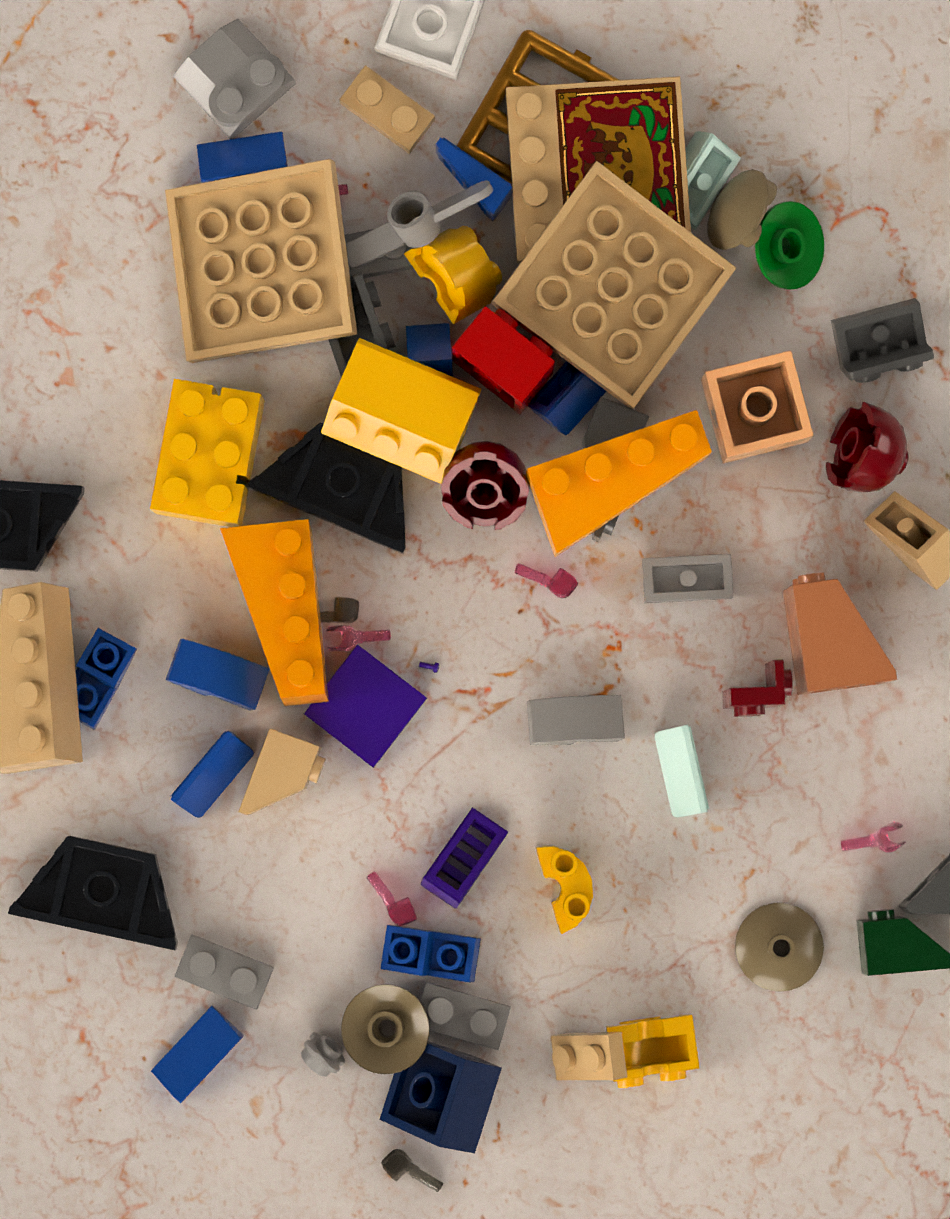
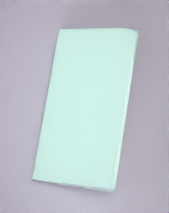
M701 131L695 132L685 148L690 224L693 230H696L741 159L738 154L714 134Z
M684 725L658 731L655 733V741L672 815L674 817H683L708 812L709 806L691 726Z

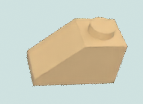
M894 491L864 520L871 531L910 571L934 589H939L950 578L949 529L899 493Z
M269 728L238 812L251 815L307 789L309 781L317 783L326 758L319 756L322 747Z

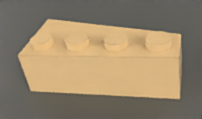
M44 582L5 588L2 590L0 605V773L11 774L83 762L69 588Z

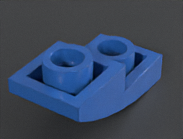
M97 628L76 664L79 719L82 724L93 730L96 729L137 651V648L100 628Z
M180 639L166 681L204 696L212 695L251 711L256 710L270 669L230 653L186 639Z
M387 925L381 969L469 983L475 982L481 938Z

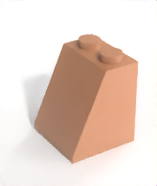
M824 572L798 576V579H793V585L783 591L797 695L884 684L897 680L895 668L838 579L825 580Z

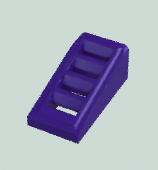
M472 807L423 877L421 885L457 909L507 836L508 831ZM470 826L492 840L489 846L467 832ZM462 841L481 854L480 859L476 860L457 847L459 842ZM450 856L471 870L468 876L447 862ZM440 871L461 886L456 890L437 877Z

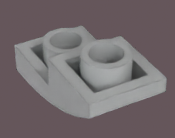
M621 695L569 696L527 701L530 745L618 742L625 738Z

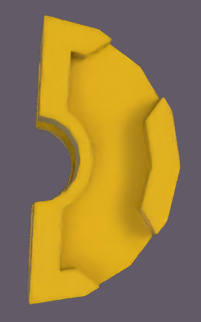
M461 226L458 229L449 228L438 234L430 244L420 248H412L403 253L420 278L427 277L434 283L437 289L436 300L453 324L489 305L496 294V286L502 282V273L499 266L495 262L490 261L484 248L477 242L476 234L468 226Z
M555 846L535 847L543 876L557 880L560 885V894L551 904L559 932L563 934L577 927L589 913L593 899L592 878L584 863L570 851Z
M679 1015L663 1019L660 1016L619 1022L620 1025L606 1026V1032H622L627 1077L613 1080L614 1082L617 1081L618 1088L644 1085V1076L658 1073L660 1081L687 1078V1070L700 1068L692 1015Z

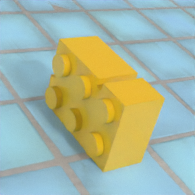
M174 379L150 509L155 514L227 527L243 525L249 490L245 485L237 484V479L239 476L242 481L250 482L265 404V400L260 393L222 387L221 394L218 395L213 385Z

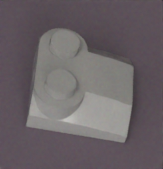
M239 19L218 29L185 59L173 75L229 139H234L296 84L295 79L284 68L280 59L271 54Z

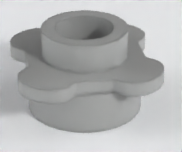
M313 1032L310 1035L311 1040H307L304 1043L305 1048L301 1052L302 1059L312 1071L320 1076L326 1077L331 1072L337 1073L340 1070L339 1065L342 1066L345 1063L340 1046L329 1036H321Z

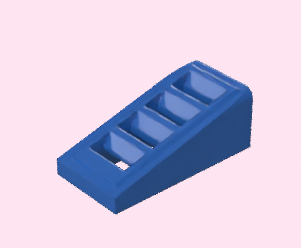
M440 137L436 143V154L464 189L482 181L490 182L493 192L476 204L489 219L494 221L512 197V184L446 138Z

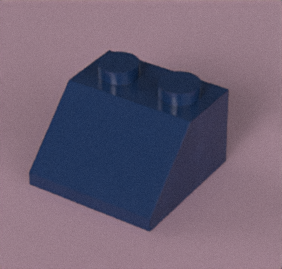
M428 1041L425 1051L412 1066L401 1072L394 1073L379 1120L438 1147L475 1154L502 1067L473 1055Z

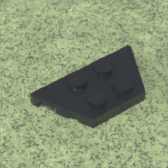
M321 422L305 434L304 438L296 445L282 453L278 460L260 475L252 478L248 484V487L254 491L400 554H404L406 550L402 467L322 434L323 423Z
M0 480V569L38 572L82 499L85 488L77 485Z
M71 835L65 838L51 859L39 870L30 885L17 901L13 902L8 911L10 915L174 951L177 950L178 946L157 855Z

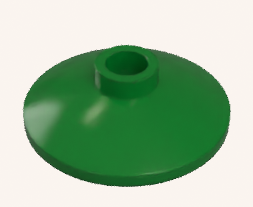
M793 201L778 203L765 213L760 223L762 232L759 240L755 243L756 259L761 272L771 284L781 289H798L810 283L821 267L824 257L823 231L815 214L805 205Z

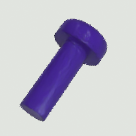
M420 662L419 667L431 669L434 673H437L439 663L429 664Z

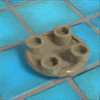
M754 169L741 172L731 179L718 194L707 222V234L712 246L721 250H727L741 244L748 248L759 240L762 232L760 223L766 213L767 206L773 202L777 194L776 184L768 180L764 173Z

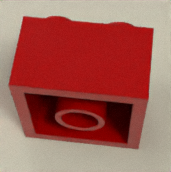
M485 306L452 346V361L521 415L531 400L553 375L555 361L550 357L553 351L539 338L532 336L528 340L516 330L519 324L502 309L498 308L493 312Z

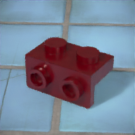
M783 659L772 660L766 663V687L729 688L722 691L723 709H734V717H752L765 715V708L785 705V698L792 696L791 669H784Z

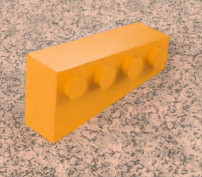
M697 410L527 468L528 482L554 557L682 475L711 454L712 450Z
M309 519L220 528L284 706L329 702L313 535Z

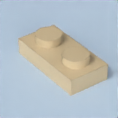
M366 65L339 99L341 105L408 154L412 152L435 121V116Z
M622 1032L563 1033L551 1036L552 1061L555 1067L556 1080H617L627 1077Z

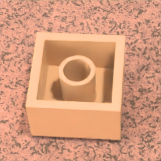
M791 350L704 373L701 382L723 464L807 443L814 436Z

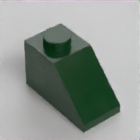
M894 909L867 911L868 919L856 920L862 974L873 976L950 968V953L908 918L895 917Z

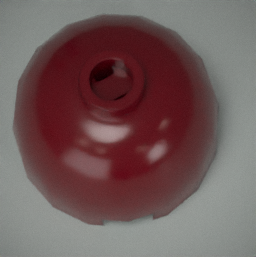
M862 402L860 409L850 407L838 421L831 436L830 443L836 444L837 447L834 454V463L826 462V472L828 480L833 485L856 492L879 491L892 482L897 475L901 474L907 466L909 454L903 426L891 413L875 405Z
M491 441L473 442L456 451L452 461L444 469L441 482L443 507L453 520L469 529H473V525L483 527L495 526L494 530H500L514 523L525 511L529 494V482L524 463L514 451L501 443Z

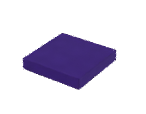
M357 644L327 683L329 702L312 703L304 715L374 768L427 700V697Z

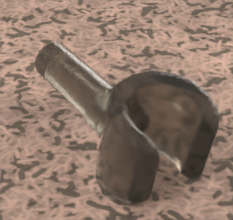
M336 597L334 611L320 612L321 623L336 622L349 624L355 622L358 618L359 601L353 598Z
M401 1149L392 1150L381 1161L383 1169L396 1182L407 1172L412 1178H415L436 1192H439L443 1186V1182L421 1170Z

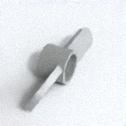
M479 182L431 206L424 194L417 191H409L399 195L388 208L387 218L389 222L346 243L349 267L354 269L360 268L404 245L411 248H420L430 244L441 230V220L483 200L493 192L490 182ZM420 216V217H419L418 219H416L415 221L409 223L412 219H414V218Z

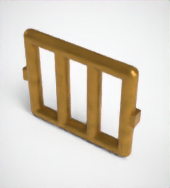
M525 30L521 33L456 145L510 184H512L511 166L476 147L488 125L508 135L507 114L498 110L506 95V87L541 85L519 72L531 51L587 82L619 80L591 64L592 57L577 49L573 54L532 30Z

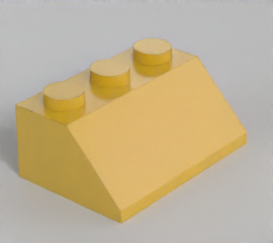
M359 338L334 393L321 433L441 484L444 469L452 461L456 451L460 449L482 389Z

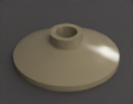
M771 903L755 909L741 923L736 935L735 953L741 970L749 980L766 990L777 992L790 991L804 985L817 972L823 957V937L817 923L807 912L791 904ZM780 939L786 940L789 944V951L784 956H777L773 951L774 943Z
M390 984L375 985L358 993L348 1004L341 1023L342 1040L349 1056L362 1068L377 1074H394L412 1066L425 1051L430 1034L429 1018L420 1000L410 991ZM384 1020H391L395 1024L396 1030L392 1036H386L381 1032L380 1027Z

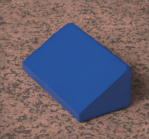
M282 131L197 145L201 183L288 167Z
M566 361L535 395L528 407L558 432L567 435L599 401L600 396L602 397L607 391Z
M225 731L172 793L171 800L197 818L202 817L253 757V749L233 732Z
M212 1005L158 1062L151 1072L181 1104L244 1035Z

